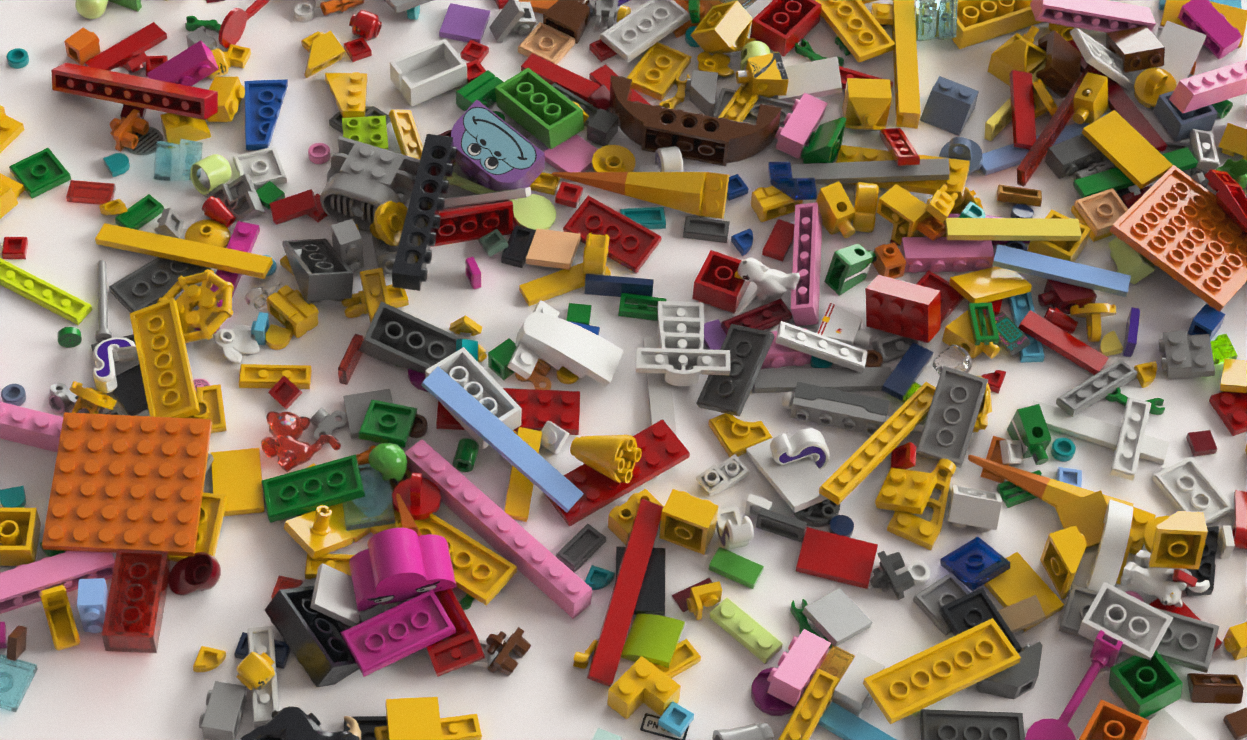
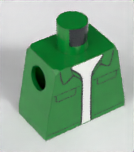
M854 244L835 251L824 282L839 296L866 279L871 264L877 260L876 254L872 250L867 251L860 244Z
M1036 404L1017 409L1007 427L1011 439L1021 441L1023 459L1033 457L1036 465L1048 462L1049 458L1045 450L1051 442V435L1040 405Z

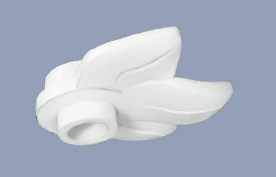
M236 325L231 329H220L215 334L214 341L217 348L222 350L224 357L233 363L240 364L242 354H255L260 351L257 341L252 337L251 327Z

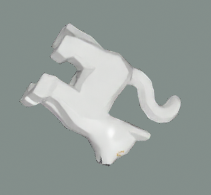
M1140 550L1135 556L1134 563L1129 562L1124 567L1120 584L1123 586L1131 584L1147 594L1156 595L1163 605L1182 607L1181 592L1186 588L1187 584L1173 582L1172 578L1173 571L1180 568L1149 567L1151 553ZM1180 569V570H1182V571H1184V572H1186V573L1192 575L1191 572H1189L1188 570H1186V569ZM1205 580L1201 583L1197 582L1195 587L1188 588L1191 591L1202 593L1210 587V583L1208 580Z

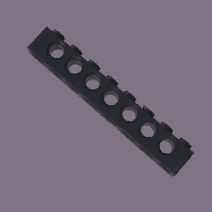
M434 134L426 135L392 269V287L420 291L422 282L427 280L428 268H426V264L431 263L432 250L430 248L435 246L436 233L434 231L435 228L439 229L441 215H439V211L444 210L445 204L443 194H447L449 188L447 177L452 176L453 164L451 161L456 160L457 147L453 144V137Z

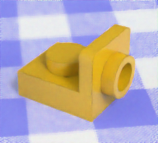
M720 581L691 588L690 598H687V606L689 612L694 613L696 620L702 619L703 606L711 607L721 602L722 587Z

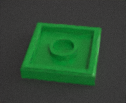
M49 148L9 166L10 172L20 184L24 185L25 191L32 199L71 180L70 173Z
M371 399L359 431V439L378 443H392L405 448L417 417L418 408Z

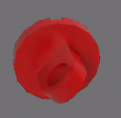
M412 472L411 478L400 482L394 488L392 494L395 511L399 512L396 494L398 493L413 520L429 518L430 514L436 513L441 505L440 489L432 481L422 478V473Z

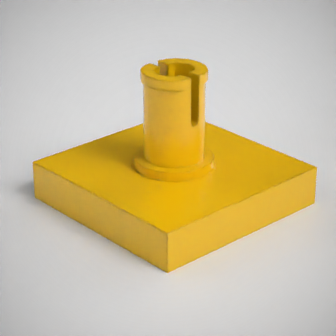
M325 505L318 506L315 511L285 521L283 528L312 559L351 545L354 538L332 515V510H329V507Z

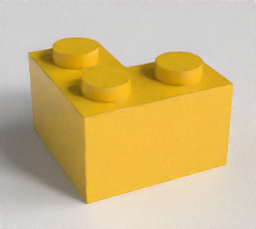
M895 184L879 198L876 213L893 224L891 239L900 246L902 237L925 236L916 228L919 222L929 217V213L925 210L927 204L917 199L906 189Z
M641 656L608 689L607 705L626 720L643 703L662 716L672 701L675 703L679 702L681 685Z

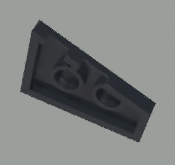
M1219 526L1207 527L1208 532L1199 569H1186L1191 572L1193 577L1198 579V583L1208 580L1210 587L1202 593L1191 591L1186 587L1187 596L1211 595L1213 592Z

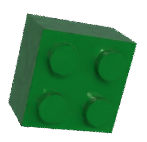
M1157 650L1154 652L1151 660L1134 655L1111 667L1109 674L1110 687L1129 711L1140 717L1146 718L1181 699L1183 682Z

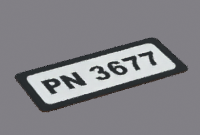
M645 713L640 727L641 731L673 740L686 739L689 726L679 738L658 725L659 716Z

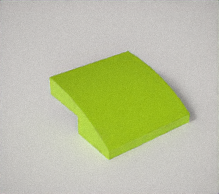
M636 614L620 658L636 662L642 656L649 662L669 668L683 632L685 621L660 615Z

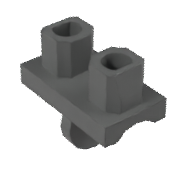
M885 551L877 553L883 572L879 568H875L872 571L874 573L870 580L872 587H881L882 591L886 592L889 590L887 585L889 583L898 600L904 598V591L910 589L915 584L909 571L899 575L895 572L905 567L900 552L886 555Z

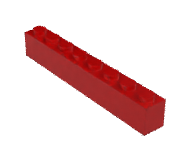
M64 63L51 69L52 90L202 120H206L218 113V91L71 63Z

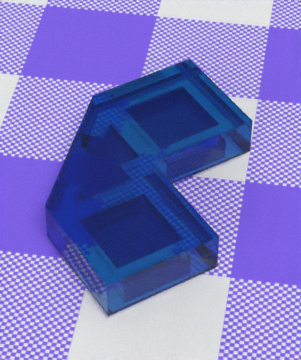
M790 162L768 163L771 185L794 200L817 199L815 178H793Z

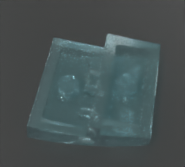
M916 0V41L944 40L956 37L958 0Z
M181 139L179 144L157 141L153 179L163 181L191 180V166L202 160L203 143ZM201 168L197 171L198 179L201 176Z

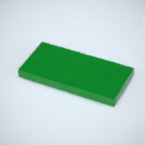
M356 454L262 480L270 523L315 511L321 505L330 507L365 497Z

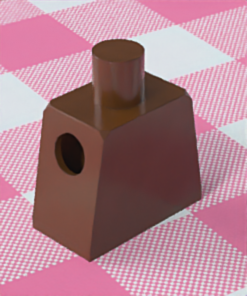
M589 0L557 1L543 14V24L576 38L575 43L577 44L590 21Z

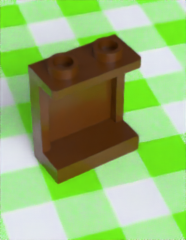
M1147 26L1108 32L1106 34V48L1122 58L1123 71L1125 73L1164 66L1165 47Z
M1054 30L1038 39V46L1046 51L1045 68L1036 72V77L1041 79L1060 98H1065L1076 92L1079 88L1081 53Z

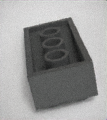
M326 238L282 241V246L300 292L307 301L312 303H320L322 300L339 302L352 298L354 273Z
M381 301L358 351L383 362L425 373V370L455 353L456 339L462 338Z

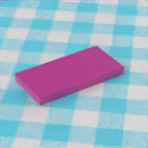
M431 589L341 632V637L363 677L456 633V630L434 591Z

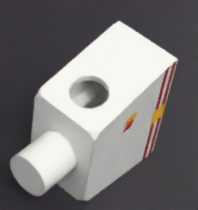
M830 302L817 331V334L854 346L856 343L868 347L872 336L870 333L860 331L862 323L860 316Z

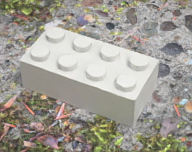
M464 347L425 370L427 378L439 366L512 431L521 426L522 408ZM445 407L483 449L489 446L479 435Z

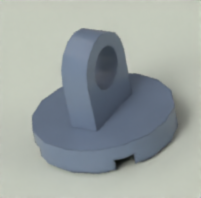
M964 137L952 138L942 147L939 157L970 161L967 177L972 175V172L975 170L978 171L983 162L980 146L973 140Z

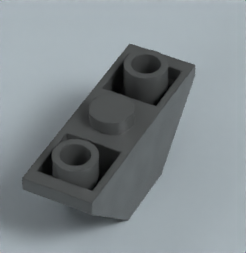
M1039 641L1032 646L1030 644L1024 646L1018 653L1021 657L1019 663L978 682L976 685L977 691L1016 699L1033 689L1039 676L1043 647L1041 642Z

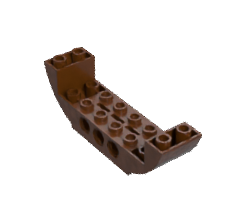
M611 75L610 77L611 112L619 116L618 126L622 132L632 141L642 146L641 150L655 153L658 148L676 146L680 149L682 158L726 166L727 163L750 158L764 150L774 140L779 129L782 108L773 105L760 104L756 125L747 122L711 117L701 113L695 114L680 109L664 108L660 105L654 106L643 104L639 101L633 102L631 101L632 79L623 76Z

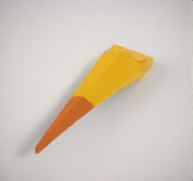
M713 172L551 173L556 177L694 215L724 219L729 182L728 174Z
M968 455L969 461L1019 486L1053 507H1058L1095 493L1094 491L974 455ZM1103 494L1107 505L1109 500L1120 502L1132 507L1134 505L1133 503ZM1133 507L1129 536L1133 537L1129 553L1136 555L1142 550L1145 527L1151 520L1155 519V514Z

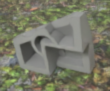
M243 174L228 185L222 183L207 194L208 197L214 196L219 198L236 219L241 222L256 218L265 213L252 180L247 174Z

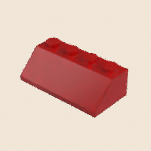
M503 200L439 211L441 220L439 229L435 228L434 231L436 233L435 246L478 240L496 229L502 235L511 234L513 231V202Z

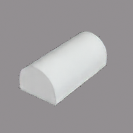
M1192 129L1190 140L1193 155L1198 161L1196 168L1206 172L1210 169L1215 170L1219 166V159L1213 132Z

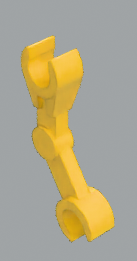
M677 74L675 84L678 90L673 98L660 102L659 105L664 108L675 109L679 103L684 102L687 78L685 81L679 80L680 74Z

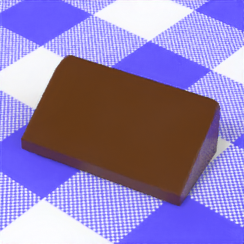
M1187 674L1190 699L1193 703L1240 704L1242 702L1244 687L1238 675Z

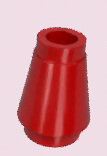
M214 196L209 197L202 206L205 216L226 227H230L236 219L225 204Z
M1049 307L1044 315V319L1067 333L1073 334L1078 324V321H1075L1056 307L1054 309Z

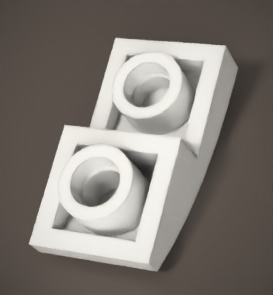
M734 454L719 466H716V464L710 466L699 474L696 480L712 496L737 484L749 476L750 472Z

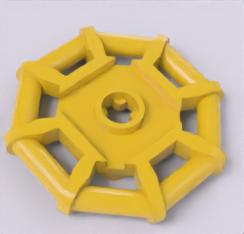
M209 269L203 273L186 277L181 275L170 290L158 299L157 303L175 298L183 289L184 292L176 299L185 344L202 339L210 340L217 329L227 318H231L234 313L232 310V292L234 287L231 282L224 281L215 275L213 270ZM202 282L201 286L195 285L196 283ZM212 284L219 288L215 292L210 290ZM222 299V306L217 307V302L219 303V300ZM195 306L199 307L197 311L193 310ZM193 328L200 329V331L192 332L194 331Z

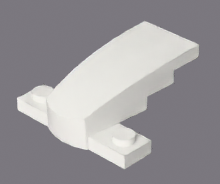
M540 300L533 313L525 319L517 333L516 349L507 367L528 379L539 357H541L557 370L564 366L581 379L587 374L606 387L611 382L623 350L578 325L557 318L560 312Z
M658 301L659 348L636 347V373H663L665 382L676 386L697 384L700 374L730 375V350L703 349L704 303Z

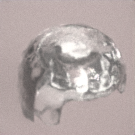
M953 344L941 352L934 359L932 365L940 376L943 366L969 373L973 362L968 351L963 347L961 348Z

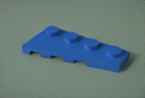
M288 79L244 81L246 151L269 148L287 91Z

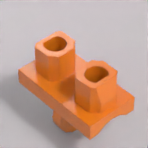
M133 109L127 118L122 117L121 120L114 118L110 122V128L112 129L110 134L117 143L115 150L121 152L124 147L134 150L139 141L135 133L146 135L149 131V122L140 117L138 110Z

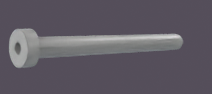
M99 260L97 263L99 330L95 333V339L98 343L112 338V332L108 330L107 264L104 260Z

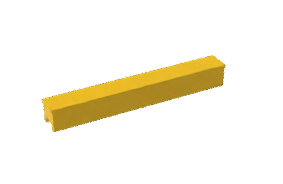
M893 0L894 20L891 30L892 40L895 43L893 70L896 127L918 129L921 111L914 0Z

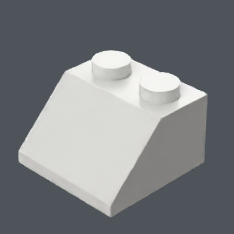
M952 484L948 521L952 522L953 526L966 528L967 525L976 526V530L982 532H990L991 529L997 530L1002 506L1000 493Z

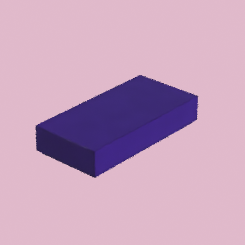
M1131 307L1127 319L1123 356L1131 358L1137 344L1139 308Z

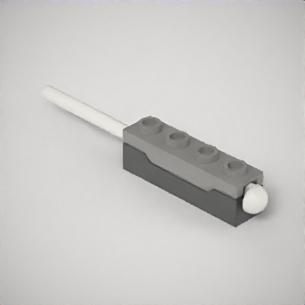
M797 382L794 396H792L793 392H787L782 397L783 406L786 409H791L790 418L815 422L824 426L839 427L849 431L854 430L873 435L890 418L887 416L890 400ZM919 423L912 431L922 433L925 424Z

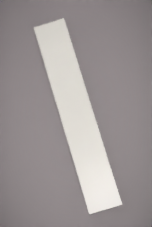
M643 336V347L659 348L658 336ZM646 373L651 425L663 419L677 436L672 385L665 382L663 373Z
M1033 400L1032 405H1040L1048 429L1116 450L1120 426L1081 414L1072 417L1061 408ZM1144 434L1139 457L1163 465L1170 442Z

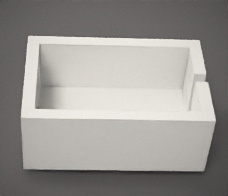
M443 39L390 61V80L400 92L402 91L403 97L412 107L466 84L467 65L449 42Z

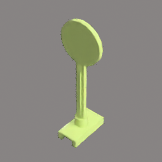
M452 172L451 177H447L450 185L453 186L454 184L475 194L496 192L462 178L455 172ZM531 194L526 198L510 200L513 202V219L519 226L532 230H547L554 224L556 210L550 200L545 197Z

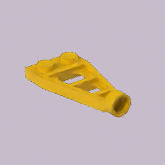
M940 459L935 469L931 472L937 476V483L934 488L941 490L939 500L929 498L926 505L933 509L932 520L927 521L911 513L895 511L887 526L888 532L932 550L942 529L950 481L956 470V465L952 461Z

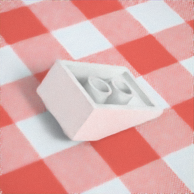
M1104 582L1082 620L1078 634L1094 642L1099 631L1102 630L1105 632L1103 637L1105 641L1114 646L1118 640L1123 642L1121 652L1151 660L1173 617Z

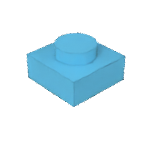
M259 312L257 321L252 323L251 334L255 335L258 345L265 346L266 343L265 335L270 327L268 313Z
M672 701L658 720V725L680 738L694 720V713Z

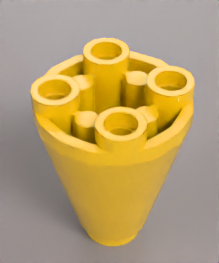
M627 434L575 437L570 447L572 456H575L579 461L618 483L630 482L635 463L640 460L642 454L641 449L637 448L635 438Z

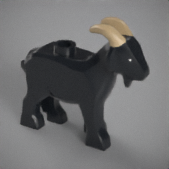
M288 706L280 711L274 710L270 722L255 728L240 739L361 740L362 733L357 721L350 716H344L347 727L350 728L349 731L327 732L319 727L321 723L313 713L307 715L299 707Z

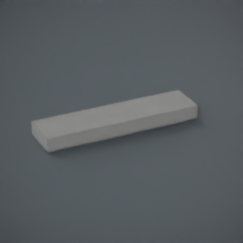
M1120 359L1058 397L1056 405L1074 417L1108 396L1109 393L1116 391V388H1120L1135 379L1137 371Z

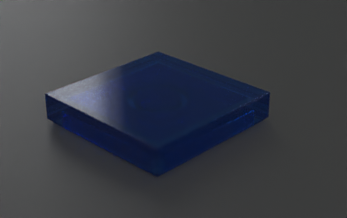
M979 537L974 538L940 559L941 566L948 572H952L959 581L972 591L1010 569V561Z

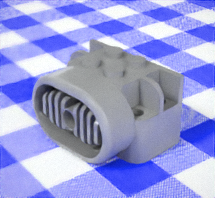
M339 136V152L334 153L331 157V167L327 173V184L320 195V203L326 214L338 223L353 219L354 223L358 225L359 230L371 233L370 225L374 222V215L378 206L392 201L395 203L401 202L408 208L420 159Z

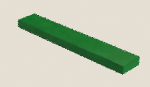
M1188 147L1162 154L1172 165L1181 171L1195 168L1198 164V161ZM1118 167L1079 178L1073 182V186L1081 198L1111 188L1117 191L1135 185Z

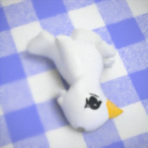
M754 258L742 260L738 271L734 275L735 278L754 282L757 285V290L760 291L757 293L759 300H765L768 296L773 300L781 298L785 294L786 289L795 290L800 279L799 273L785 274L778 270L769 269Z

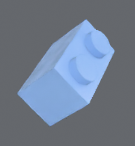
M105 578L79 579L77 608L84 632L100 633L102 631H110L111 601Z

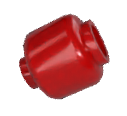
M360 10L357 15H352L349 26L352 27L353 35L360 38L363 37L365 40H371L379 35L382 22L379 21L378 15L366 10Z

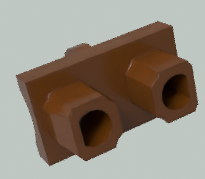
M518 627L506 642L504 639L507 635L503 631H500L498 635L489 634L486 638L487 644L490 645L487 652L490 655H493L495 651L499 652L487 668L489 671L494 673L498 669L509 676L515 670L519 663L508 655L510 651L522 658L531 647V644L522 637L525 632Z

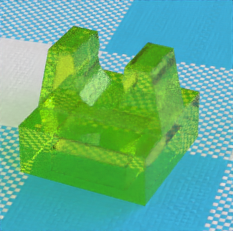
M1227 334L1218 335L1214 341H1210L1214 365L1224 363L1225 359H1237L1238 355Z

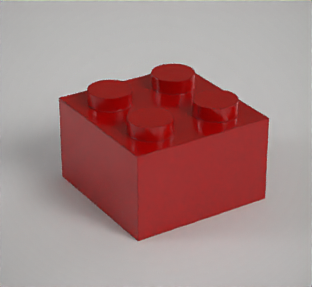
M710 250L694 281L692 299L735 314L750 284L749 281L734 277L742 260Z

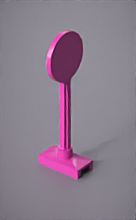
M1099 631L1090 654L1092 664L1060 718L1057 720L1053 718L1041 719L1033 723L1026 733L1025 740H1076L1068 724L1101 668H1105V666L1111 668L1117 662L1123 645L1122 641L1118 640L1114 646L1103 639L1105 632Z

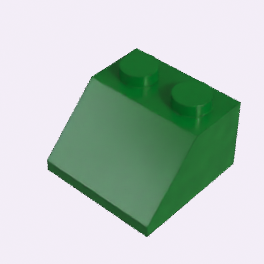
M841 117L820 124L816 133L812 132L809 138V146H805L801 154L803 164L834 163L843 142L847 118Z

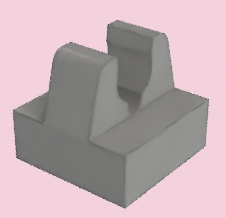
M171 207L163 209L161 217L157 220L159 225L154 231L160 235L179 238L184 221Z

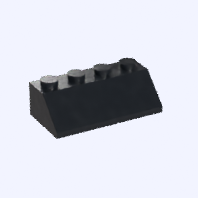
M314 586L279 590L264 611L315 686L335 685L357 671L359 668L341 637V632L346 630L342 623L310 608Z

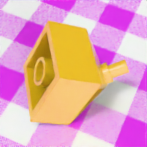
M737 0L713 6L691 33L692 38L698 45L710 54H726L741 51L747 43L756 41L755 38H747L753 18Z
M1032 25L1027 34L1024 33L1021 36L1016 33L991 54L987 72L1009 86V73L1012 70L1033 74L1046 61V51L1033 43L1035 41L1033 38L1039 29Z
M847 78L842 106L843 117L847 118L845 127L861 130H881L886 128L892 100L890 79Z

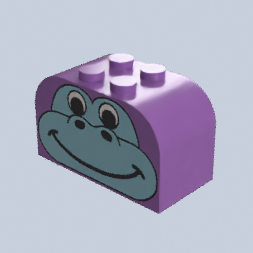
M478 100L453 125L451 137H453L454 146L457 147L455 161L466 176L471 177L473 175L481 186L493 191L526 188L545 170V153Z

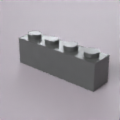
M1081 134L1048 147L1045 163L1058 179L1088 168L1090 164H1098L1108 160V158Z

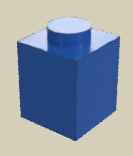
M1206 303L1193 318L1187 334H1209L1211 341L1221 328L1226 314L1217 311Z

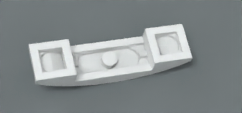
M1113 500L1108 501L1103 521L1105 525L1095 564L1091 568L1087 589L1099 592L1104 582L1115 587L1130 534L1133 516L1132 506Z

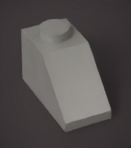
M693 70L692 79L687 78L686 91H690L689 100L705 115L712 117L718 73Z

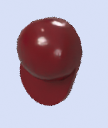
M198 552L195 553L194 557L188 556L177 562L172 568L168 580L170 590L177 595L183 596L196 590L211 589L220 579L221 567L218 560L208 553Z

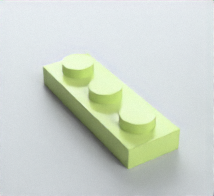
M729 598L724 599L710 612V618L763 663L766 664L782 649L783 643Z

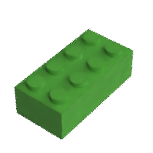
M529 68L495 87L497 107L549 149H553L584 130L583 110Z

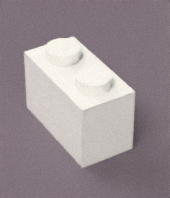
M858 652L836 686L832 702L857 716L861 714L863 709L868 710L873 702V698L863 685L864 678L883 670L885 665Z

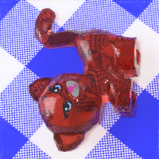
M270 411L266 416L269 432L273 437H265L261 440L262 451L269 458L278 456L277 462L286 472L310 461L312 456L321 450L324 444L329 443L336 451L341 447L339 440L331 434L321 435L312 445L308 442L299 441L298 439L303 434V431L307 430L310 425V418L299 417L295 413L286 411L281 413Z

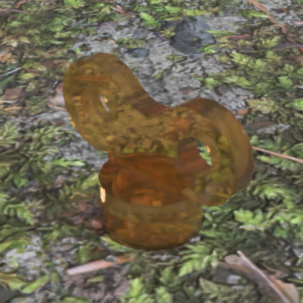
M538 359L528 379L515 372V377L518 381L531 382L534 388L539 390L551 389V381L546 377L551 367L541 359ZM544 382L546 387L541 388L539 384Z

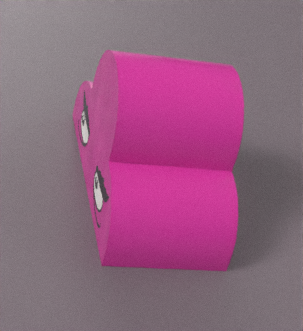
M408 528L387 529L373 535L368 540V549L356 553L349 561L359 612L371 609L379 604L387 605L415 598L431 589L434 592L457 587L447 540L439 535L418 536L415 531Z

